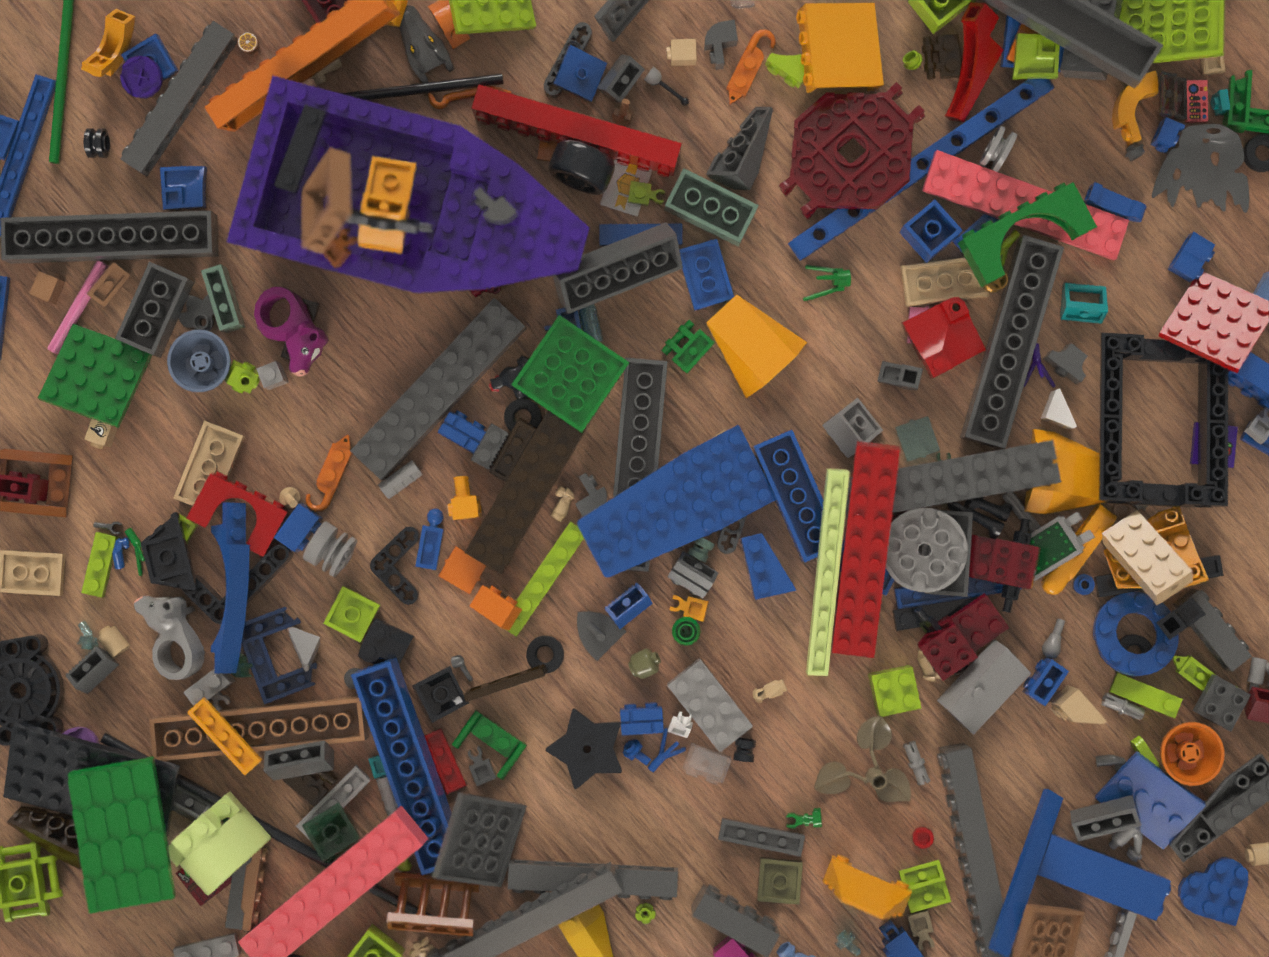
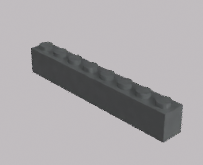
M212 21L211 24L205 27L202 38L193 45L192 53L188 59L183 60L178 74L170 79L167 90L158 97L157 105L153 111L146 115L145 123L136 130L131 144L123 149L122 157L120 158L123 162L148 177L236 46L238 38L232 32L215 21Z
M510 859L508 889H512L514 893H524L525 890H533L535 894L554 891L560 884L574 881L578 875L593 871L599 864ZM613 864L623 881V892L617 894L619 898H630V895H636L640 899H651V896H657L661 900H672V897H677L678 867Z

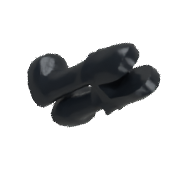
M985 497L967 499L964 506L956 502L948 503V508L951 511L973 512V521L987 528L991 539L998 538L1005 524L975 511V509L985 510L996 516L999 520L1006 522L1013 508V505L1009 503L1003 505L991 503L984 500Z

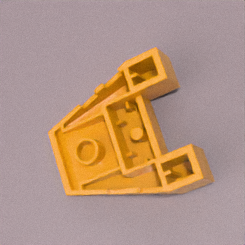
M837 854V857L832 855L822 881L828 885L830 890L834 888L833 894L840 901L881 919L891 918V916L895 918L897 915L902 917L912 890L908 888L909 884L900 880L889 883L852 867V863L849 862L847 857Z

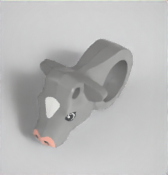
M146 595L135 600V611L144 617L149 627L159 633L152 649V659L158 672L171 680H182L196 674L204 663L205 652L200 639L186 620V616L195 611L194 606L186 607V601L183 597H151ZM173 641L178 643L184 651L185 663L183 668L177 666L172 660L171 645Z

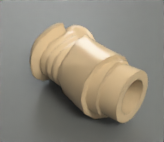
M338 58L311 77V79L314 78L316 84L324 83L326 81L324 74L342 67L340 59Z
M559 486L555 492V495L560 497L550 515L559 522L567 516L569 505L572 499H574L572 491L568 487L565 489L563 486Z
M919 649L917 660L923 670L924 675L922 677L931 682H935V679H941Z
M783 679L779 681L774 680L764 685L761 689L755 688L753 691L755 701L763 703V700L766 698L770 699L781 696L783 692L787 691Z

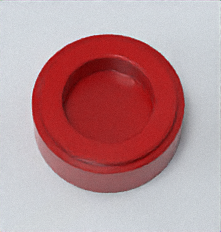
M918 827L912 833V841L918 848L927 849L933 844L934 835L927 827Z

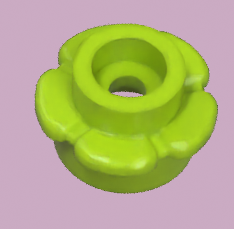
M915 50L905 54L903 57L904 68L909 70L919 68L923 60L922 55Z
M650 903L639 904L636 907L635 917L638 921H642L643 924H648L655 918L656 911L653 910V906Z

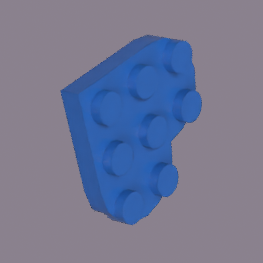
M1220 857V859L1215 860L1212 864L1209 863L1204 872L1195 871L1186 878H1182L1178 886V897H1180L1181 903L1190 912L1236 926L1248 886V870L1232 858Z

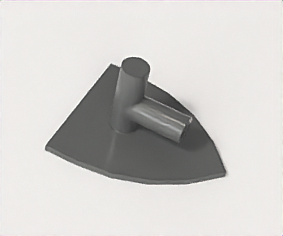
M591 611L578 612L577 628L581 642L596 661L626 633L623 628L619 629L614 621L604 614Z

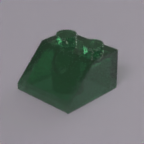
M339 802L302 825L322 862L326 864L345 853L362 838Z

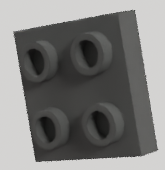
M1212 674L1193 712L1231 732L1251 694Z

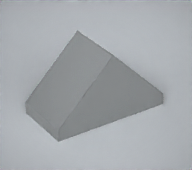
M294 627L288 628L289 637L305 672L309 671L321 644L320 637Z

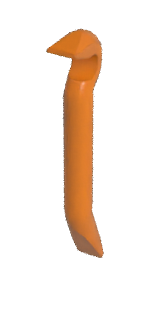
M486 86L512 94L511 91L505 90L503 88H499L496 86ZM478 87L448 93L443 96L442 102H437L435 97L428 93L429 102L434 108L443 109L451 101L474 97Z

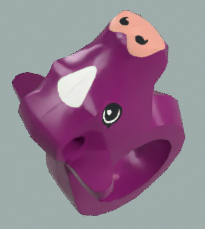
M283 287L269 288L260 295L255 304L254 317L257 328L268 339L285 341L290 358V372L297 377L306 376L312 363L321 355L323 347L328 343V335L325 331L314 325L306 304L300 295ZM281 299H287L290 305L289 318L283 325L274 327L270 320L272 306Z

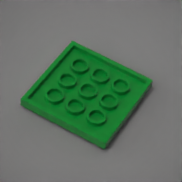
M559 315L512 383V386L582 433L630 362Z
M73 324L41 389L38 399L119 428L152 355L115 338Z

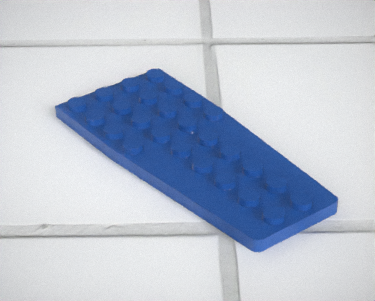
M736 425L679 455L577 521V526L604 577H611L723 529L775 501L776 498L740 426Z

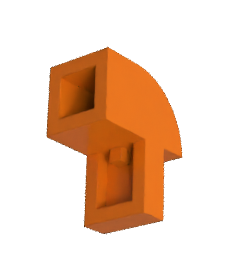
M438 0L428 6L452 49L471 39L468 34H455L449 0Z

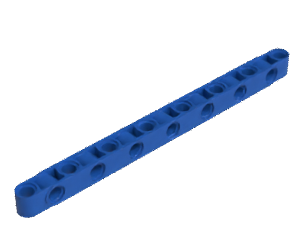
M1026 80L911 159L910 181L888 201L927 176L936 150L956 156L1055 88L1051 80ZM1020 92H1025L1028 95V100L1022 99ZM986 115H991L994 118V123H989L986 120ZM951 139H958L960 146H954ZM918 161H922L925 163V170H921L917 167ZM837 209L794 238L788 245L798 260L801 261L877 209H856L858 212L856 217L850 216L848 209ZM813 232H822L824 235V239H815L813 236Z

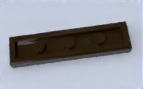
M545 664L470 688L464 694L465 701L468 702L544 677L548 672Z

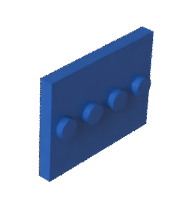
M1137 751L1095 795L1096 800L1100 803L1133 795L1140 816L1141 833L1163 850L1206 806L1203 800Z

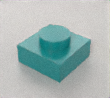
M1228 89L1219 90L1212 95L1211 108L1214 110L1215 116L1223 115L1230 110Z

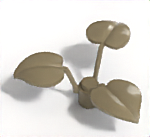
M875 716L865 721L857 733L858 745L863 749L869 748L874 767L867 771L866 777L851 771L846 772L845 766L840 762H829L818 773L814 785L816 791L824 794L841 793L850 786L851 781L848 776H852L862 780L864 783H870L875 789L877 796L885 802L910 801L911 791L906 775L896 768L887 770L884 775L879 769L874 755V749H884L889 745L892 738L891 729L882 716Z

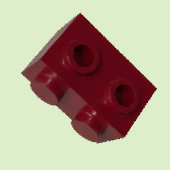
M10 471L9 475L0 474V496H5L7 501L19 502V499H24V503L37 504V501L47 500L49 480L40 479L41 475L27 474V477H24L23 472Z

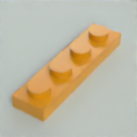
M205 697L187 712L244 775L248 774L262 761L259 755Z

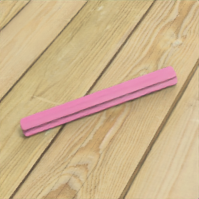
M99 260L96 261L48 346L49 351L59 354L72 325H76L91 298L86 293L106 270L107 264Z

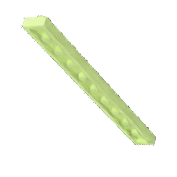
M827 469L806 665L807 675L828 676L850 474L849 470Z

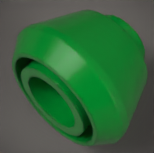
M691 617L679 618L673 624V638L681 645H692L700 637V626Z

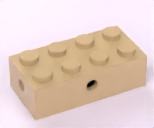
M1138 510L1102 533L1104 546L1156 605H1159L1193 582V571Z

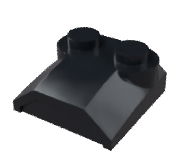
M376 618L361 645L358 657L373 664L397 657L400 665L414 635Z
M451 666L412 685L415 696L430 723L469 704V701H465L464 694L452 672Z

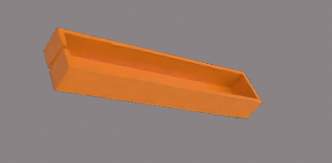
M347 0L344 3V7L338 11L330 12L326 16L327 19L322 23L319 22L312 25L308 33L294 38L290 46L279 49L275 53L276 56L262 61L259 64V68L244 74L242 80L238 83L230 84L226 87V91L223 94L212 97L209 100V104L204 108L218 129L235 132L263 112L272 76L303 84L399 16L400 12L392 0Z

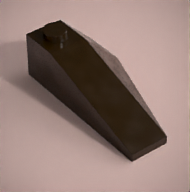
M21 806L7 821L10 826L63 862L78 869L82 868L73 816L64 813H49L46 809Z

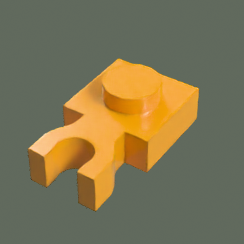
M673 595L672 599L678 600L680 604L677 608L670 606V611H684L683 617H691L704 622L709 601L688 596L687 601H684L681 597Z

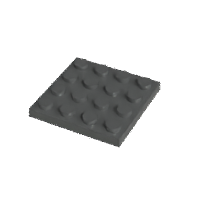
M458 792L432 877L441 880L502 887L527 806L521 803Z

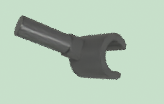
M119 521L112 524L94 522L93 527L110 530L113 534H120L121 532L114 530V525L123 524Z
M463 656L451 657L453 668L460 667L469 682L472 681L473 678L465 666Z

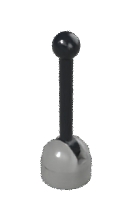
M653 67L649 71L644 81L650 85L660 84L678 98L683 106L689 104L688 98H683L661 81L662 75L658 69Z

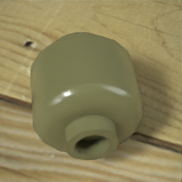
M645 648L632 654L628 665L634 677L638 676L640 679H645L659 671L661 659L656 651L652 652L649 648Z

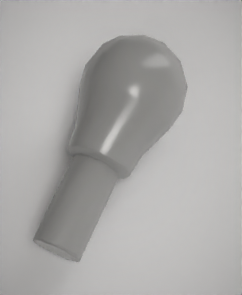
M1057 618L1053 632L1050 633L1042 645V652L1047 658H1056L1061 652V633L1065 621Z

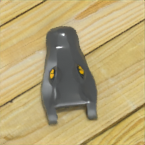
M406 6L399 27L406 51V58L420 81L428 83V78L425 75L426 72L443 63L448 72L454 70V66L443 41L421 18L414 6Z

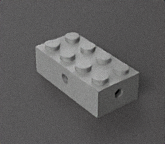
M700 658L667 683L669 689L687 712L692 715V718L719 752L723 751L753 727L748 718Z

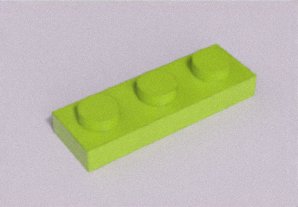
M102 532L95 533L81 593L101 598L105 596L113 563L112 552L115 541L119 536Z

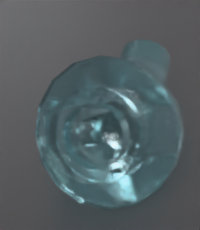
M85 621L79 623L78 627L84 636H80L77 644L81 645V649L94 650V646H99L97 638L93 637V633Z
M844 930L836 936L838 941L835 944L840 950L846 947L855 956L860 955V948L852 943L855 940L852 931L847 932Z

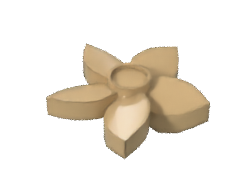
M428 937L422 941L416 940L412 942L413 948L409 953L410 957L418 955L425 957V951L434 949L433 945L428 944Z

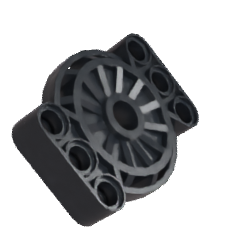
M36 634L0 641V725H2L0 728V745L2 746L10 745L11 740L7 738L6 731L9 730L12 733V725L16 721L47 730V724L50 722L53 724V731L58 733L63 729L62 720L54 716L62 702L64 693L63 680L55 663L42 654L48 647V640L44 635ZM34 639L38 642L37 649H34L32 646ZM13 643H15L18 648L16 653L12 651ZM19 683H23L26 687L25 696H21L19 692L14 693V689L18 688Z

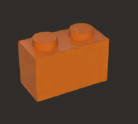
M482 585L469 606L500 628L509 631L522 611L517 606L518 601L508 595L506 598L500 595L502 591L493 585L490 588Z

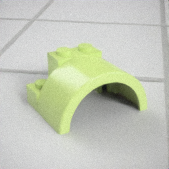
M229 791L178 835L168 846L170 860L176 866L180 865L204 893L210 895L270 841L271 836ZM227 817L230 818V819H229L227 822H225V823L222 821L223 819H225V818H227Z

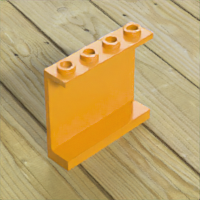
M805 3L797 10L796 21L799 24V43L802 47L801 63L804 65L803 83L806 86L807 93H811L816 88L867 87V91H876L884 85L875 3Z

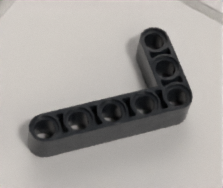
M276 545L249 571V579L253 578L256 581V587L253 590L248 587L247 604L290 562L293 557L292 550L285 545ZM281 548L286 552V557L283 560L277 556V552ZM266 563L271 566V572L268 575L263 572V566ZM195 575L198 590L182 589V591L213 622L221 624L222 619L218 613L221 608L225 609L226 595L222 598L201 576ZM205 594H209L212 598L209 605L204 602Z

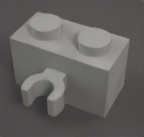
M213 669L183 693L193 706L205 697L208 701L213 700V706L217 711L222 710V707L219 705L220 700H224L227 705L231 703L230 698L222 695L221 692L233 684L235 679L230 673L215 674V669Z

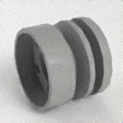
M325 521L310 540L303 559L314 566H317L324 560L322 571L326 572L331 567L329 575L336 577L350 561L357 544V539L351 537L347 541V533H343L337 539L338 528Z

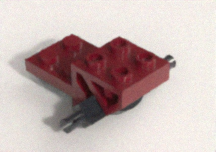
M1021 518L1020 529L1014 532L1012 542L976 535L971 536L969 577L1002 584L1001 597L1005 598L1002 610L1004 612L1011 613L1013 600H1018L1020 588L1029 590L1033 588L1041 548L1030 545L1031 533H1028L1030 519Z
M985 593L950 617L946 615L939 621H936L933 616L928 617L922 606L914 611L921 620L919 623L920 627L925 632V635L917 645L942 681L953 674L956 676L961 675L969 667L968 664L978 658L975 651L1009 629V626Z

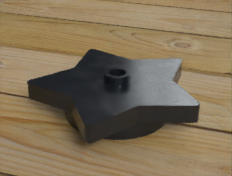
M572 709L566 734L547 746L545 750L567 764L574 789L579 788L595 773H622L621 765L613 748L621 722L594 723L577 709ZM585 745H589L591 747V751L589 753L583 751V747Z

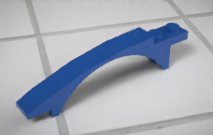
M225 502L222 503V524L211 526V533L216 538L221 549L226 573L224 615L218 635L211 645V652H215V674L236 673L246 617L249 584L250 545H246V503Z

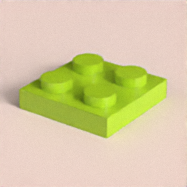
M342 586L323 624L361 643L381 605Z

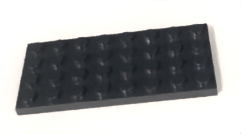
M16 721L12 725L3 797L73 816L68 786V774L70 771L148 757ZM154 759L166 836L168 837L180 765Z

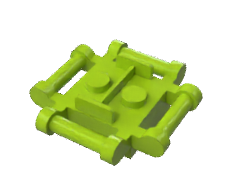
M31 841L30 844L6 848L0 846V909L3 908L5 922H12L18 918L41 915L42 917L49 916L50 905L48 899L63 896V889H60L56 865L58 858L53 854L41 856V846L34 841ZM31 853V858L5 862V856ZM44 863H47L51 886V891L46 892L42 868ZM38 903L39 905L38 907L20 910L12 909L14 906Z

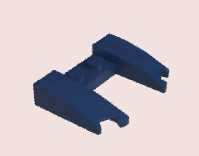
M287 607L245 621L242 646L264 704L315 685V682H311L312 669H317L316 662L311 664L309 671L305 672L302 667L277 676L263 637L301 623L298 617L293 620L285 612L288 609Z

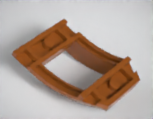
M14 449L0 450V474H7L8 460L49 463V484L45 505L4 501V496H0V511L67 517L73 455Z

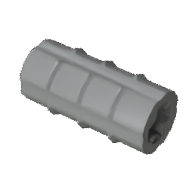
M411 460L378 484L384 495L390 499L423 474L415 462Z
M383 776L376 779L385 811L387 816H389L398 809L388 778Z

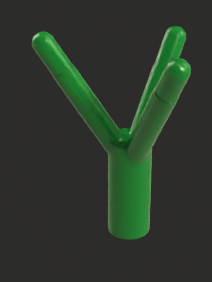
M129 528L125 531V534L134 546L138 575L142 576L141 561L144 562L145 559L141 550V541L134 530Z

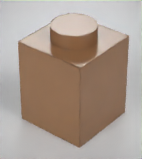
M47 270L45 274L39 271L29 294L56 305L65 282L60 280V275Z

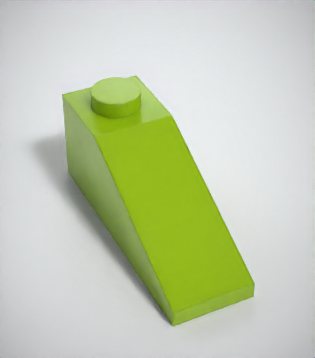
M1116 673L1109 690L1113 694L1174 719L1183 700L1120 673Z

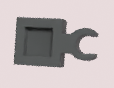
M477 746L479 755L474 756L471 750H469L468 756L474 761V764L470 765L469 768L476 786L496 779L497 776L490 759L483 760L482 749L480 746Z

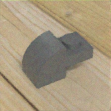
M480 187L473 193L476 198L474 202L483 211L486 208L488 209L483 214L488 222L504 225L512 222L518 216L517 211L502 196L494 202Z
M882 361L877 381L902 389L918 390L923 368Z

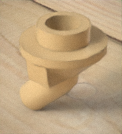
M292 487L284 488L279 496L280 503L287 508L296 507L300 501V494L297 489Z

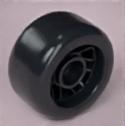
M563 140L557 144L548 168L550 174L564 185L587 194L600 195L609 186L615 171V164L608 155L590 145L574 140Z

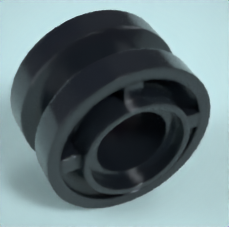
M87 128L83 138L87 157L96 158L98 154L100 158H107L110 152V138L105 128H98L95 131L94 128Z

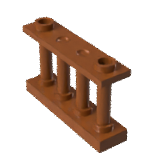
M408 871L395 872V885L400 886L396 911L394 913L388 912L387 915L388 929L473 937L474 920L468 917L472 892L479 893L480 890L478 884L441 880L431 875L412 874ZM409 887L421 888L418 912L415 915L405 913ZM430 888L442 889L439 915L428 916L426 914ZM451 890L464 891L460 917L449 918L447 916Z

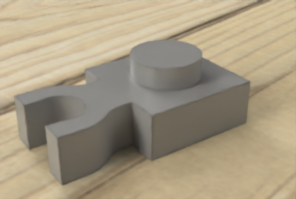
M1264 408L1259 415L1255 416L1244 430L1245 433L1260 445L1269 437L1268 408Z

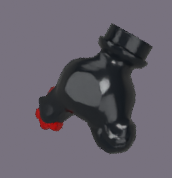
M521 355L516 360L517 366H508L499 375H496L494 379H490L489 387L491 391L499 392L500 388L507 386L513 390L517 399H526L528 396L513 387L512 383L529 358Z

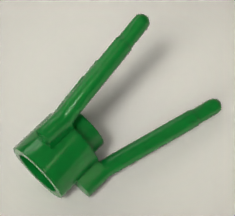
M806 265V269L832 273V275L816 276V279L832 280L833 286L836 285V287L804 297L803 301L812 300L837 291H844L845 287L851 286L850 270Z

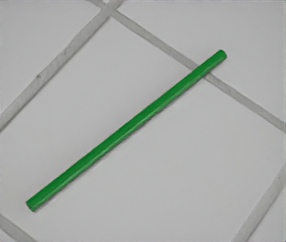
M63 0L49 163L60 164L74 0Z

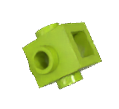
M233 360L225 381L236 392H247L250 394L252 388L256 389L260 378L254 365L248 362L242 364Z

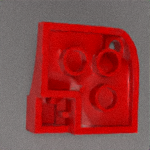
M959 297L949 298L901 323L930 378H935L986 350L970 318L965 302ZM953 304L959 306L958 311L952 309Z

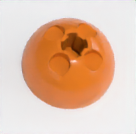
M1186 722L1173 727L1164 736L1160 746V759L1164 769L1174 780L1184 785L1197 786L1211 781L1219 773L1224 762V746L1220 737L1213 729L1201 723Z

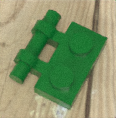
M690 320L684 325L681 324L678 332L671 339L669 338L665 342L666 345L661 349L666 356L673 350L676 355L672 358V361L686 374L715 344L701 329L695 334L691 333L690 330L694 327V324ZM685 336L689 341L681 349L677 344Z

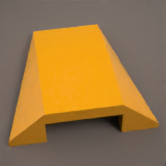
M737 294L706 322L745 398H748L765 386L799 354L807 343Z

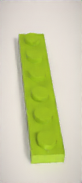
M570 522L517 598V606L522 611L508 631L514 636H518L584 540L578 526Z

